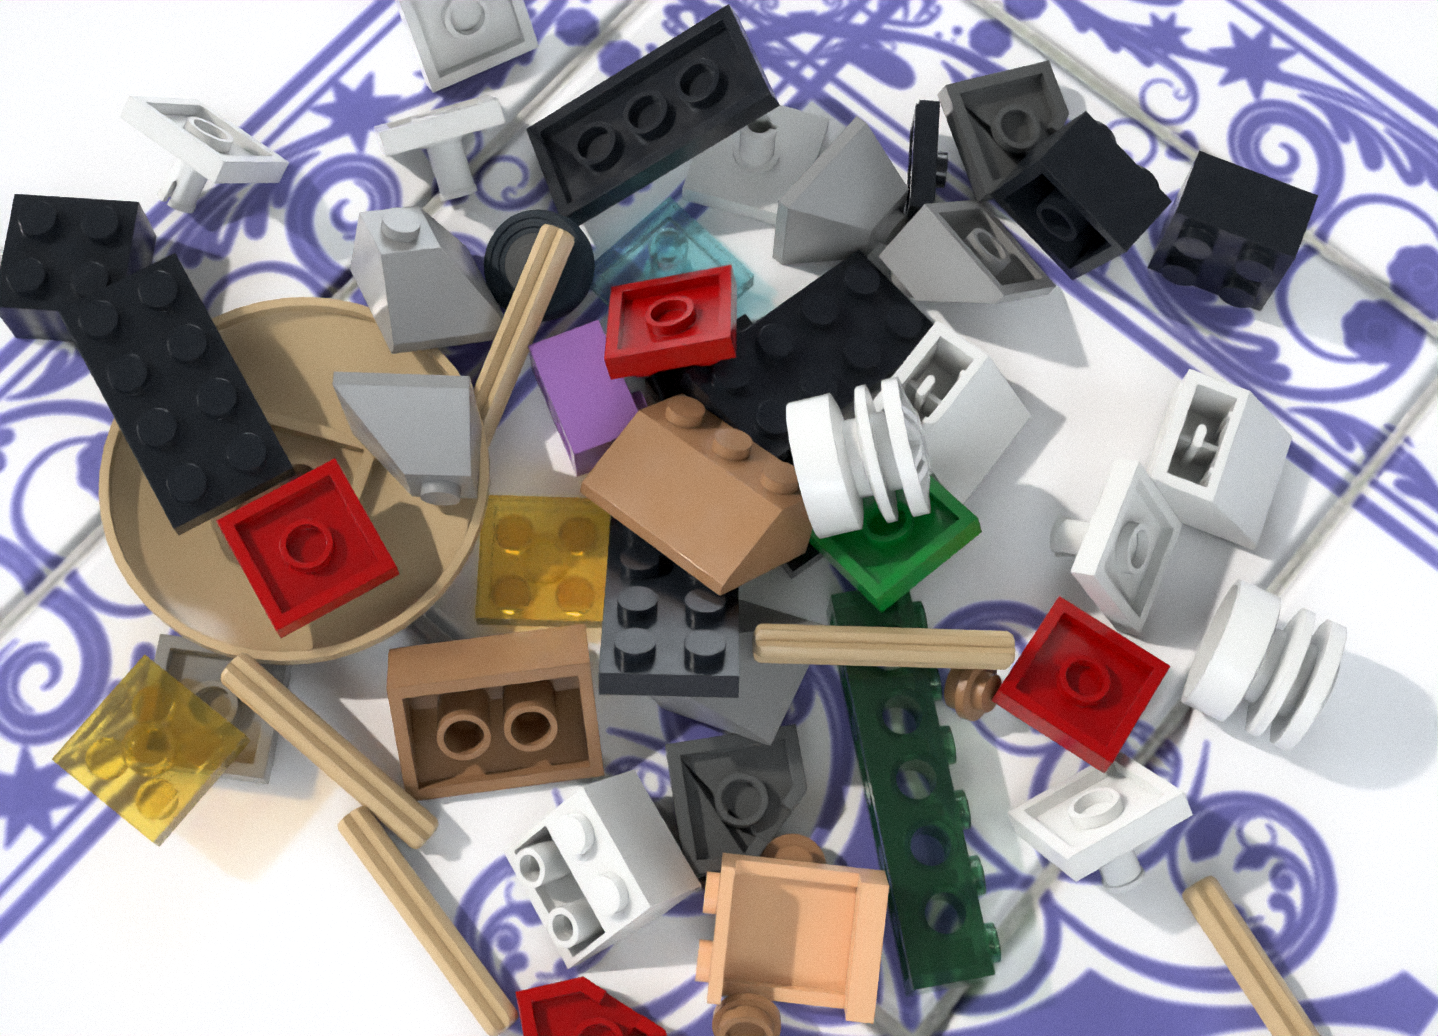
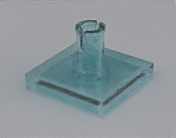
M669 196L595 260V271L590 290L609 307L612 286L732 264L737 283L738 300L754 285V274Z

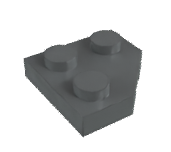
M1049 60L947 84L937 94L978 203L992 200L993 198L990 194L1035 146L1061 129L1069 116L1068 108Z
M796 724L780 726L771 746L737 734L665 744L680 848L697 878L706 877L707 871L720 873L723 853L761 857L763 851L774 839L806 794L807 784Z

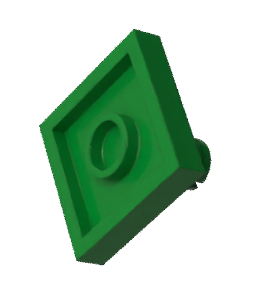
M930 476L929 488L931 506L929 514L914 517L908 506L904 490L899 489L895 490L898 521L887 523L873 495L863 498L864 518L862 529L821 539L812 529L809 543L881 613L982 533L978 517L932 476Z

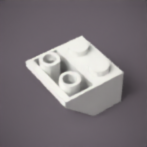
M937 320L891 378L899 377L907 398L918 412L929 453L932 470L931 476L964 505L1029 421L1031 415L991 357ZM882 390L873 400L876 412L884 411Z
M1189 369L1171 397L1146 472L1181 523L1254 550L1258 544L1292 435L1251 391Z
M635 770L582 786L504 851L505 856L568 969L579 965L661 917L701 887L700 882Z

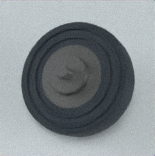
M536 209L517 213L505 220L496 229L486 248L484 275L486 284L496 302L507 310L540 228L544 224H548L569 232L574 237L575 243L541 321L544 322L561 318L581 304L593 282L595 260L592 246L587 236L576 223L561 214Z

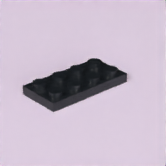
M727 4L528 127L526 131L558 214L569 218L580 226L779 107L780 104L738 15Z
M857 250L736 335V358L720 360L709 366L694 365L684 372L680 386L691 398L700 401L709 412L734 429L745 432L751 437L753 442L779 460L784 461L792 455L786 422V406L788 403L831 393L840 408L842 416L854 408V390L856 386L866 384L870 394L881 388L882 380L889 379L895 374L934 324L860 250Z
M176 253L57 310L168 520L178 535L297 475Z
M611 516L598 672L599 695L739 698V587L719 596Z

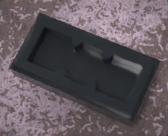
M919 99V103L915 105L909 135L907 187L909 190L905 204V215L908 216L906 224L924 204L935 203L936 188L945 187L948 152L938 151L940 101Z

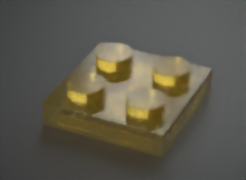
M489 495L488 506L480 531L475 606L477 625L561 627L585 623L586 628H602L611 515L588 498Z
M144 654L54 755L52 760L146 838L160 847L251 740Z

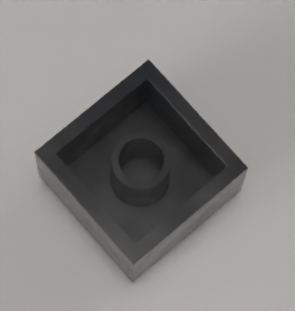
M1087 111L1035 146L990 194L1071 280L1127 252L1172 202L1159 188V183L1155 176L1146 168L1137 165L1117 144L1113 132L1102 122L1094 120Z
M1199 151L1168 213L1147 268L1161 273L1165 279L1181 286L1193 285L1219 295L1221 300L1231 306L1238 308L1250 307L1261 312L1297 256L1318 195Z
M14 194L0 265V318L15 338L74 342L57 310L152 264L157 236L140 203L137 201Z

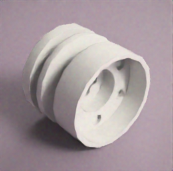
M898 376L882 380L881 382L884 411L876 412L866 384L856 386L854 390L855 418L844 420L840 408L831 393L790 402L786 406V422L795 472L810 523L819 539L862 529L864 518L863 498L873 495L887 523L898 521L895 490L899 489L904 490L908 506L914 517L930 513L929 488L932 470L927 444L918 412L907 398Z
M1237 579L1220 603L1199 645L1183 687L1181 701L1189 707L1224 722L1237 709L1243 699L1250 702L1246 716V732L1258 737L1272 722L1269 741L1279 748L1290 751L1299 743L1312 722L1320 715L1334 689L1347 641V627L1327 618L1313 634L1316 613L1302 607L1283 630L1276 628L1280 616L1282 598Z

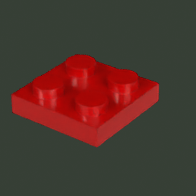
M732 264L612 286L604 355L610 379L630 376L647 377L658 371L691 365L709 366L720 360L736 358L737 283Z
M335 458L216 520L280 638L289 635L400 575L396 564Z
M1059 596L991 701L1097 770L1105 773L1115 760L1171 666Z

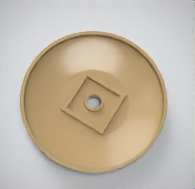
M319 297L280 298L239 307L212 318L296 474L307 473L335 458L391 555L400 575L289 635L280 638L216 520L283 486L289 479L178 535L168 520L114 418L103 449L99 471L98 494L101 521L106 541L117 567L139 599L165 625L185 639L234 659L239 654L246 653L259 664H312L358 653L385 641L423 615L447 591L472 553L482 529L488 506L490 456L487 438L480 416L482 435L477 498H460V502L454 505L426 503L420 497L411 496L353 435L332 384L333 373L361 372L460 376L459 372L438 348L392 354L370 308L358 303Z

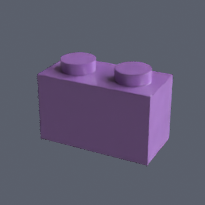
M599 320L528 345L532 372L577 477L589 473L636 413L648 407L640 390L630 393L624 378L610 379L604 361L606 336Z

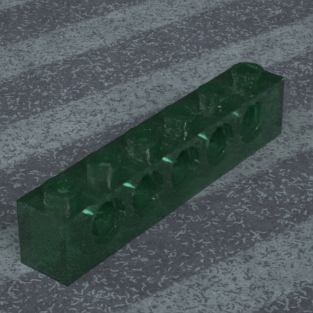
M858 590L832 594L826 611L828 625L928 628L923 603L921 600L912 602L910 591L882 613ZM837 665L880 870L885 871L889 883L887 908L906 997L985 983L995 976L993 964L1001 962V947L994 923H984L978 896L986 894L985 875L979 856H969L963 830L971 828V815L964 790H954L949 765L956 764V747L950 726H940L935 702L942 700V686L938 668L899 667L894 670H884L877 666ZM890 708L905 709L913 716L916 730L908 734L895 733L884 723L882 713ZM904 771H916L922 774L929 783L930 795L922 799H912L905 796L898 788L896 776ZM918 835H929L937 839L944 850L943 863L935 866L920 863L911 851V839ZM941 900L952 905L959 919L956 932L943 934L931 928L925 917L927 903Z

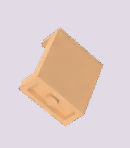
M723 853L721 872L707 871L702 913L716 915L713 941L699 940L695 981L708 983L707 1004L721 1005V996H731L737 993H754L764 996L770 1001L844 1009L846 1021L874 1024L889 883L885 871Z

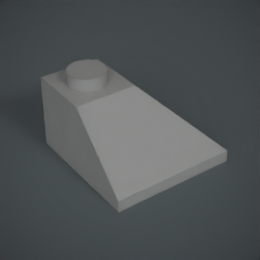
M858 116L852 120L778 201L772 258L781 265L844 260L857 250H860L867 257L880 242L885 246L889 245L906 224L908 216L903 212L909 188L868 124Z
M977 200L924 204L879 255L880 259L891 270L890 278L894 285L902 293L914 298L916 301L999 304L1048 295L1056 287L983 202L978 203Z
M419 206L359 212L350 270L392 354L494 340L504 315L468 248Z
M361 372L333 373L332 384L353 435L411 496L420 497L422 501L434 505H454L460 502V498H477L482 424L470 376Z
M739 599V698L650 697L662 709L771 746L810 664L759 663L755 661L752 651L753 632L756 626L761 623L822 624Z

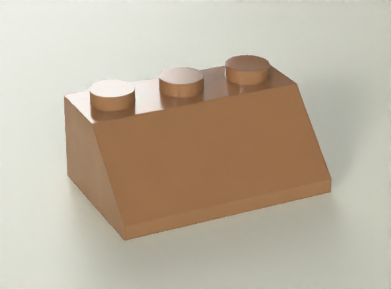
M683 393L639 410L584 478L580 488V493L719 596L804 554L813 529L803 502L795 467L779 460L753 442L748 434L734 429L705 409L700 401Z
M585 623L389 649L386 690L404 789L416 801L605 776Z

